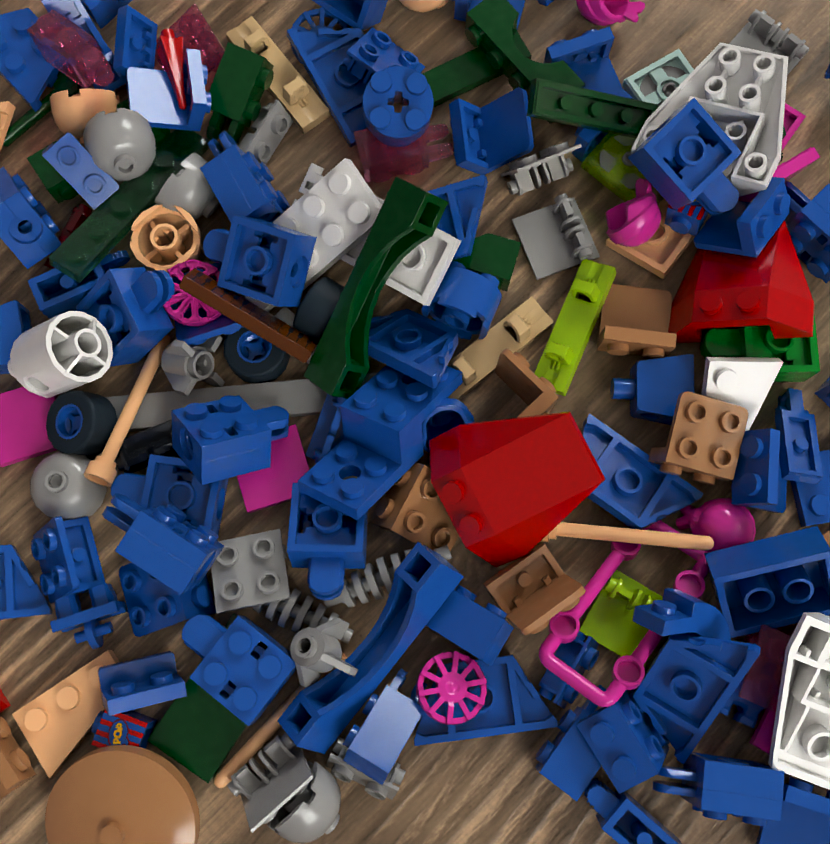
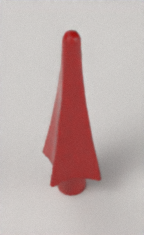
M164 29L160 35L161 45L156 51L170 79L178 106L181 110H185L187 104L183 77V37L175 38L172 29Z

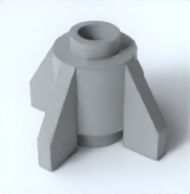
M220 335L209 338L197 346L188 345L185 341L174 340L166 346L162 353L161 366L177 394L188 396L197 381H203L216 387L224 385L225 381L216 372H213L214 358L210 353H215L223 340Z
M335 618L316 628L307 627L296 632L291 642L290 652L296 665L301 686L304 688L318 682L322 673L331 671L334 668L352 676L356 675L358 669L341 660L342 649L337 640L342 639L350 623L343 619Z

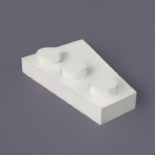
M706 357L701 395L747 409L748 420L745 431H749L783 361L780 358Z

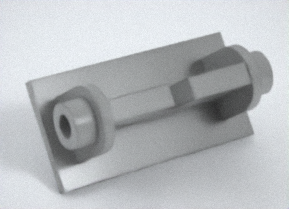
M276 99L274 103L262 106L258 118L251 126L256 132L254 134L247 132L238 146L245 153L250 151L259 164L261 162L265 165L268 163L293 123V119L279 100Z
M339 737L333 748V752L339 755L336 756L331 753L326 763V767L332 769L331 774L347 783L354 780L365 786V791L377 799L385 800L387 797L393 800L399 790V787L393 785V782L400 786L406 773L405 770L400 768L401 764L395 762L383 785L343 761L348 747L343 745L345 740Z

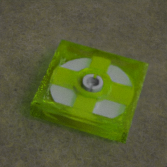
M608 133L584 159L581 168L626 202L636 198V180L639 178L646 180L644 175L628 159L632 154L631 148L636 139Z

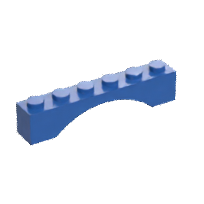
M417 542L395 570L388 600L376 624L363 642L345 660L358 669L356 675L352 676L337 668L318 682L300 691L277 720L296 747L322 754L327 752L464 578L443 556Z

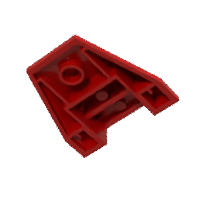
M785 220L757 258L697 249L671 304L668 333L677 334L676 343L701 342L702 331L705 328L770 325L774 339L813 337L815 304Z
M570 411L460 424L429 440L431 483L465 548L494 567H499L527 555L605 480Z

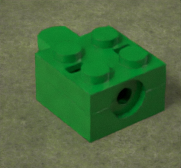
M815 314L813 337L774 339L770 325L712 328L703 336L700 342V352L705 360L706 357L780 358L783 364L774 382H805L820 372Z

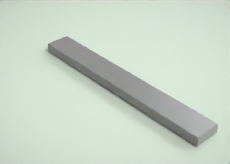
M367 373L361 387L377 373ZM309 379L192 389L188 396L177 394L175 391L146 393L128 432L143 431L171 420V410L186 407L191 403H206L220 400V398L229 395H240L253 410L279 406L288 411L289 417L320 415L327 393ZM129 395L105 397L115 408L117 420Z

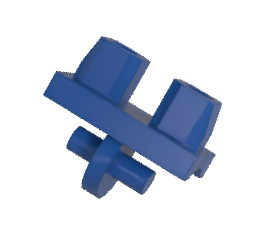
M108 583L88 589L93 608L82 611L78 594L55 599L57 620L50 622L52 633L58 631L68 632L84 626L83 631L74 633L75 642L79 644L88 641L92 649L102 647L104 643L103 635L112 633L114 629L111 622L100 625L98 621L128 612L125 601H118L112 585Z

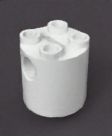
M68 311L23 332L13 343L10 360L7 364L8 371L29 392L45 398H51L101 378L111 365L113 358L112 341L106 328L95 317L82 311Z

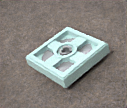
M677 49L624 79L622 87L633 97L632 99L657 104L659 107L694 69L680 49Z

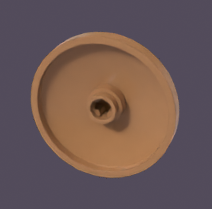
M110 745L83 755L60 776L48 798L45 813V829L48 844H197L200 831V815L197 800L188 781L167 759L142 747Z

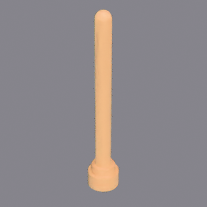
M168 334L149 352L101 456L98 455L95 460H91L83 474L88 480L102 486H112L117 475V470L115 469L117 463L114 461L161 363L162 353L170 343V336Z
M560 522L540 541L549 543L550 539L556 540L557 536L705 551L711 550L714 546L713 539L710 536L567 522Z
M342 652L341 660L345 661L348 657ZM332 669L331 671L322 673V675L320 676L319 680L322 679L323 677H325V676H326L327 674H329L330 672H332L334 669ZM299 685L215 775L214 784L216 787L224 788L232 780L231 776L247 764L282 727L277 720L299 692L305 689L303 686Z

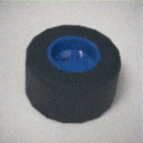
M328 277L318 280L301 302L294 317L293 327L319 343L344 287Z
M242 327L236 333L226 335L223 344L224 357L234 374L243 381L252 384L266 383L277 379L286 370L290 359L288 353L245 327Z
M67 391L58 396L47 414L46 430L48 439L53 447L62 453L96 456L103 452L117 422V415L111 402L99 394L84 391Z

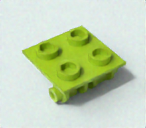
M616 570L600 591L579 631L587 637H593L597 643L620 657L631 655L649 630L632 621L635 606L653 604L654 600H662L663 597Z

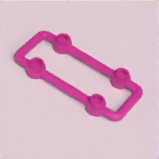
M661 520L642 529L680 533ZM611 541L612 552L584 587L586 592L580 597V602L571 610L566 612L560 611L550 619L549 635L539 648V659L545 668L600 707L614 705L626 690L636 689L641 684L645 676L643 665L663 636L648 630L631 655H625L617 659L612 669L613 681L606 691L601 690L557 658L554 652L560 644H567L576 639L580 629L579 619L620 564L623 561L632 560L638 555L642 544ZM678 548L695 559L697 563L692 570H685L677 575L673 589H678L700 599L705 591L704 578L709 572L704 553L708 552L705 550Z

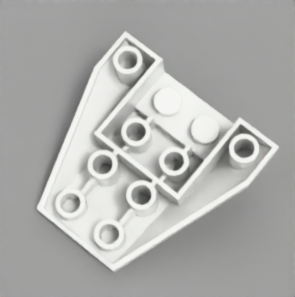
M720 42L647 118L631 148V153L678 108L695 98L742 152L723 171L724 175L739 191V197L766 190L781 160L788 56Z

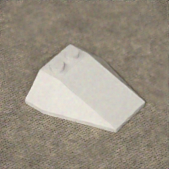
M803 612L785 650L768 764L771 768L782 770L786 774L830 790V616L820 612Z

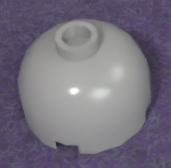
M116 108L117 112H111L106 115L105 111L99 112L87 122L83 132L85 149L92 156L94 164L116 181H131L141 177L149 170L156 157L155 136L148 120L138 112L126 108Z
M196 152L189 155L180 164L185 170L181 169L176 175L174 173L171 174L156 196L155 205H163V207L176 212L178 211L174 205L179 206L190 213L194 220H197L202 215L209 218L220 203L215 199L216 196L200 167L208 162Z
M55 452L45 457L35 467L30 479V495L35 506L49 518L62 516L63 521L92 516L102 505L107 492L106 486L96 484L83 475L89 462L93 459L85 455L65 454L62 452Z
M307 761L314 777L309 782L307 788L300 795L292 797L278 810L276 816L267 823L269 828L292 843L304 844L317 840L324 833H331L340 819V814L338 813L341 805L340 787L331 773L315 761L314 764Z

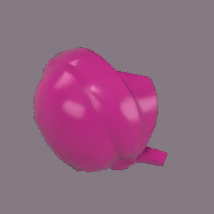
M576 0L580 14L597 26H607L616 22L621 23L625 20L637 22L639 19L638 14L642 13L645 9V3L641 1Z
M639 178L636 180V198L623 202L605 212L608 225L606 234L615 244L625 247H637L646 243L659 228L661 212L657 204L656 195L652 192V184L647 179Z
M716 498L705 502L699 508L689 505L680 510L683 516L677 518L675 522L679 530L691 528L694 535L710 536L714 541V546L707 552L753 542L756 534L755 520L749 509L731 504L732 499Z

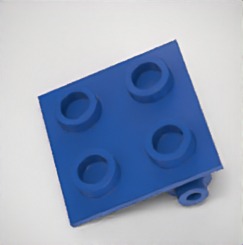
M373 27L347 50L346 53L348 55L343 61V64L347 66L346 70L360 80L369 70L363 80L364 84L370 81L375 72L392 66H404L420 73L425 69V66L419 62L413 53L404 51L393 43L386 33Z

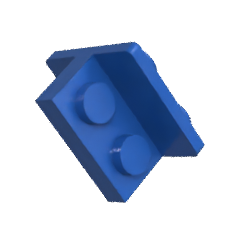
M62 516L53 517L33 535L31 551L36 561L39 560L42 570L40 586L45 596L48 595L50 604L55 603V599L88 592V589L106 583L88 516L63 521Z

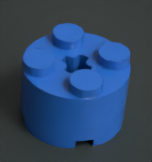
M404 66L388 67L372 75L363 95V116L365 125L381 143L391 147H404L412 144L425 133L430 124L434 105L433 93L426 77L422 73ZM395 102H399L402 105V110L399 113L394 112Z
M452 261L430 306L423 305L421 312L423 316L428 318L430 315L436 322L458 331V338L470 340L472 334H480L478 340L484 339L487 336L502 299V294L498 289L500 282L493 275L487 273L478 274L467 270L461 263Z

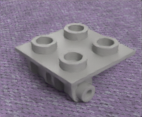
M755 9L748 18L749 22L729 44L788 56V75L808 53L809 47L805 45L806 40H801L793 33L789 35L790 29L788 27L785 30L780 28L783 23L779 21L777 24H774L775 20L768 16L765 10L760 12Z
M567 141L538 151L540 156L538 159L536 154L508 163L510 170L500 175L501 177L510 176L511 181L507 182V187L511 195L516 193L518 196L523 195V193L531 191L535 187L538 189L542 186L540 176L546 185L569 176V172L573 171L574 168L571 159H565L564 154L582 146L578 144L569 147Z
M566 193L554 198L556 204L511 220L536 280L580 265L584 259L594 260L600 257L575 198H568Z
M280 529L218 541L224 545V548L211 566L217 614L291 599L285 563L287 553L285 545L282 543Z
M287 733L282 737L277 735L264 747L265 752L260 750L257 753L260 760L266 766L265 769L254 758H251L249 764L252 769L245 764L231 776L232 781L227 784L229 790L236 797L241 794L248 825L252 833L262 824L270 822L276 816L278 810L292 797L300 795L314 778L302 748L296 747Z

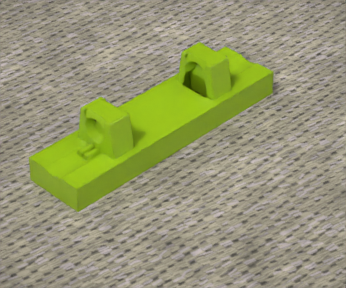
M588 259L582 260L534 373L538 378L544 377L550 381L556 389V394L562 396L567 394L617 274L615 267ZM580 294L589 297L591 302H587L577 298Z

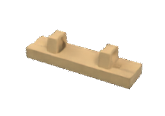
M250 16L239 26L226 33L228 42L253 53H261L260 56L265 57L274 66L272 69L274 76L268 91L275 99L281 102L303 134H306L330 117L329 108L253 16Z
M532 296L489 329L484 339L475 340L449 361L447 366L462 372L463 383L448 398L460 400L495 372L500 353L507 348L512 353H519L553 325L554 321ZM508 326H511L516 332L517 341L506 330Z

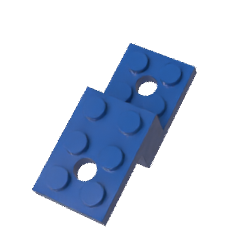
M386 365L340 405L344 439L298 480L299 491L358 521L424 455L422 422L436 409L442 400L448 398L463 383L462 372L447 366L437 387L433 389ZM348 476H357V477H358V478H348V479H346V480H343L345 477H348Z

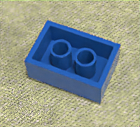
M818 526L704 553L718 610L727 621L731 638L798 623L803 612H820L830 616V547Z

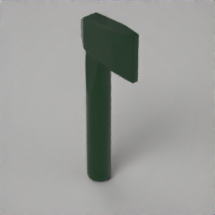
M65 66L57 74L58 78L52 86L54 90L41 100L42 106L35 112L31 108L9 127L3 146H10L51 111L50 96L53 93L68 90V95L71 97L79 92L81 86Z

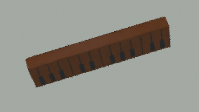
M196 268L184 275L179 284L180 289L299 361L306 363L318 345L310 337L239 294L217 286L218 282Z

